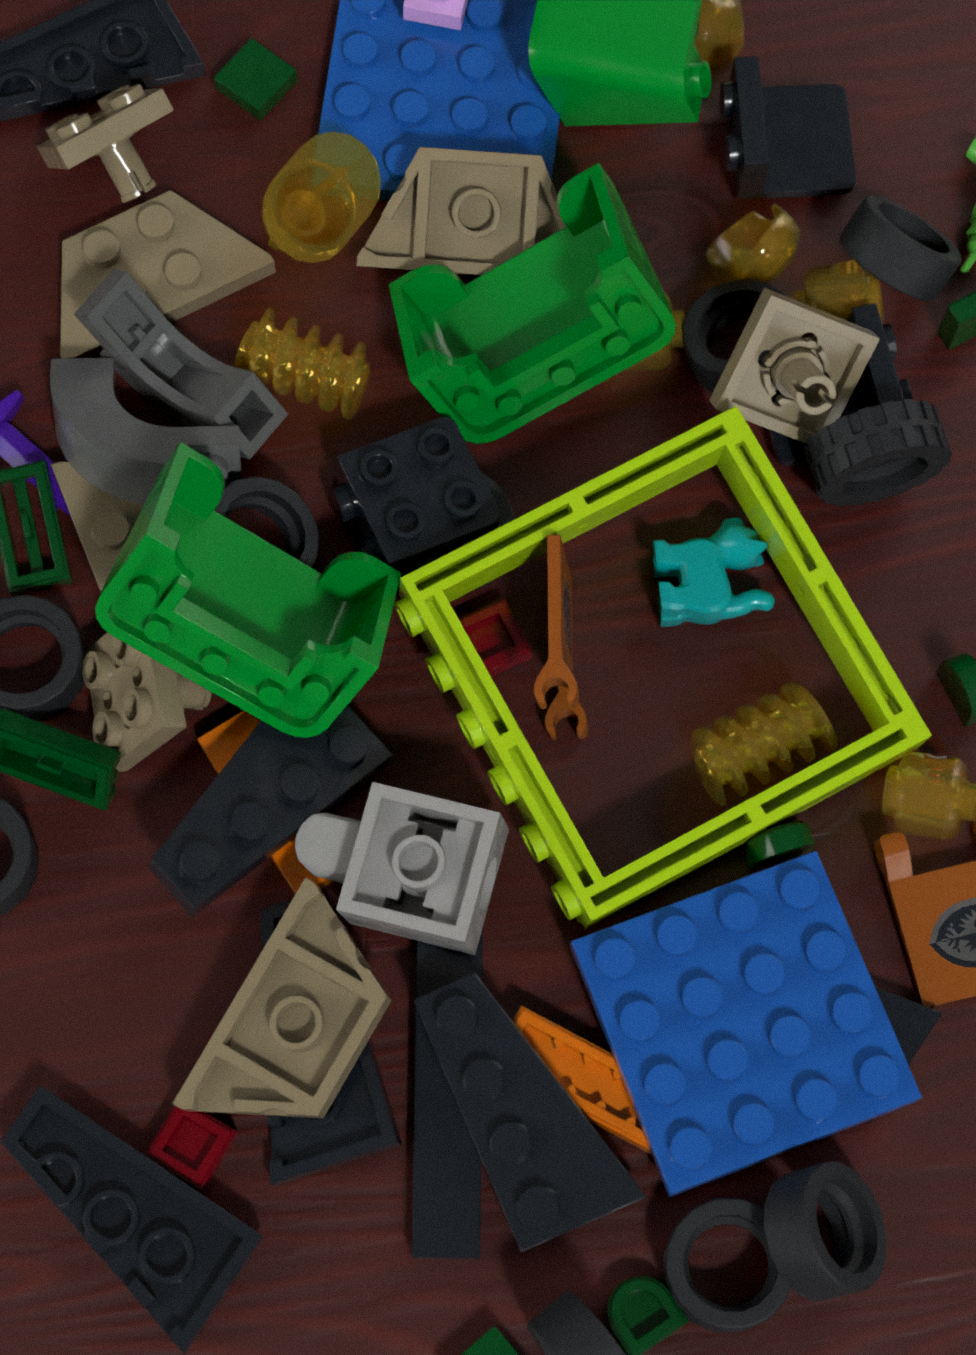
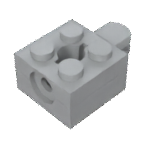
M372 782L361 821L329 813L313 814L299 828L296 834L295 850L298 860L313 876L343 883L336 910L350 924L475 955L509 828L500 812Z

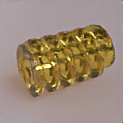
M267 308L259 321H254L244 334L233 367L254 372L264 385H267L272 380L274 391L278 394L287 395L295 388L297 401L309 404L318 395V404L321 410L332 412L341 403L343 418L351 420L361 405L371 372L370 364L366 362V344L359 341L349 356L343 354L344 335L336 333L326 347L321 346L320 326L313 325L303 339L297 337L298 318L290 316L282 329L278 330L275 329L276 310Z
M792 681L781 687L779 696L769 692L758 699L757 708L753 705L745 704L736 709L735 720L730 716L723 715L714 720L713 731L701 726L692 731L690 739L693 760L700 780L709 796L721 807L726 805L724 785L729 784L742 797L749 793L746 779L747 773L751 772L762 785H766L771 782L769 762L774 761L787 774L794 770L791 751L796 750L809 763L816 759L813 740L818 739L830 752L837 749L838 743L834 728L821 705L808 690L799 683Z

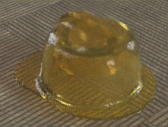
M332 131L315 135L295 152L270 182L263 198L262 221L266 233L270 237L267 245L271 249H281L295 260L308 263L327 261L342 250L349 239L370 216L379 200L381 177L377 161L367 146L351 135Z

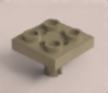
M141 84L129 87V85L122 86L100 98L97 103L101 111L91 117L88 113L80 116L75 113L48 127L45 131L50 139L37 146L47 167L69 170L90 157L99 155L121 195L120 198L123 203L141 196L139 192L142 190L148 192L154 188L156 183L149 175L130 137L140 129L174 111L163 88L143 90Z
M764 288L709 401L715 409L722 412L737 406L746 421L808 444L807 441L819 433L818 431L821 428L834 423L836 419L840 418L880 338L869 329ZM805 333H813L812 338L806 337L804 339L801 337ZM770 350L762 359L764 364L758 363L759 355L763 351ZM778 389L782 395H777L775 397L777 402H772L771 397L776 394L775 391Z
M108 632L85 651L82 676L84 684L90 689L95 717L92 727L93 740L95 743L121 752L120 762L115 768L119 772L128 771L187 727L184 709L203 710V707L209 705L212 692L118 640Z

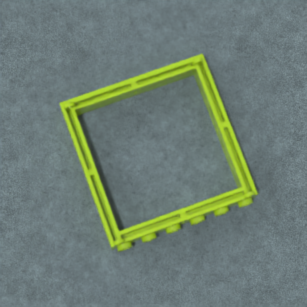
M737 406L400 578L399 597L401 600L395 602L394 606L404 628L411 637L421 634L432 654L425 658V662L434 682L442 693L451 689L463 710L456 714V718L465 738L473 749L481 745L484 747L494 765V768L488 770L487 773L495 792L505 806L512 802L515 803L526 825L519 828V831L529 853L537 863L546 859L558 882L551 885V889L559 907L568 920L576 918L579 924L582 923L585 930L746 843L752 836L781 824L915 751L932 736ZM717 465L760 540L767 542V552L873 732L612 874L603 877L449 602L546 553L547 535H560L564 544Z

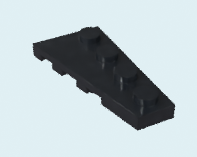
M90 0L0 42V122L99 100L125 85L132 87L141 84L143 89L206 76L204 62L167 0Z
M348 705L325 731L309 738L288 735L261 720L153 856L149 869L191 917H194L294 839L302 823L311 815L327 813L389 765L393 754Z
M321 889V891L323 892V894L325 895V897L331 905L328 893L324 889ZM292 899L261 909L262 950ZM371 1037L324 1118L268 1116V1127L271 1128L272 1160H269L270 1185L277 1187L402 1145Z
M476 973L414 999V1003L521 1253L647 1197Z
M40 1085L0 1141L1 1144L71 1222L85 1241L116 1274L143 1308L155 1319L182 1353L186 1355L263 1241V1235Z

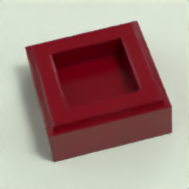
M505 598L458 618L491 677L531 659L532 651Z
M174 1106L144 1156L203 1193L238 1137V1133L205 1112L185 1111Z

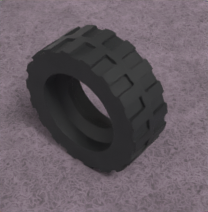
M914 399L884 402L880 405L869 406L848 416L845 415L838 418L834 423L821 428L818 431L819 433L807 441L808 446L804 447V453L819 499H822L823 503L827 505L835 504V506L862 505L907 492L909 489L928 482V479L941 473L943 468L949 465L951 462L950 457H952L937 407L934 404L930 405L929 401H914Z

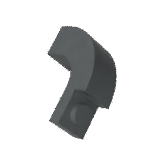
M113 269L74 313L77 319L104 348L100 355L103 358H114L115 371L146 400L182 427L239 426L242 458L250 460L288 415L254 372L233 367L216 360L183 336L125 271Z
M114 358L51 359L50 386L59 446L63 455L76 472L95 487L120 499L144 505L164 464L180 442L209 458L219 467L224 476L225 488L232 482L241 480L239 426L165 427L141 421L125 411L117 400Z

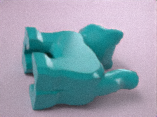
M735 517L723 520L718 531L709 538L697 537L678 544H669L663 539L653 540L652 564L654 578L676 577L680 584L678 587H674L670 582L658 581L659 598H657L660 627L677 626L683 622L710 625L722 620L747 615L755 610H771L774 607L775 599L771 593L765 590L751 589L738 595L732 594L725 569L744 570L763 565L764 559L761 553L767 548V542L761 541L755 530L746 526L741 518Z

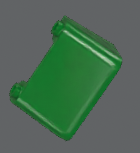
M537 0L528 44L530 67L534 78L556 113H560V120L564 126L697 123L702 98L709 96L712 83L710 66L707 61H701L694 45L703 0Z
M600 163L574 176L560 189L556 205L560 217L567 227L466 285L456 273L448 267L438 264L424 265L416 268L389 284L409 380L441 417H449L456 422L464 440L475 444L489 443L502 438L658 352L669 344L675 334L676 323L668 300L617 189Z
M180 442L164 464L104 583L95 606L96 619L101 627L113 637L279 731L294 737L309 738L317 736L332 724L379 668L401 572L366 553L347 552L334 558L324 571L320 573L214 511L220 502L225 488L224 476L221 470L209 458Z

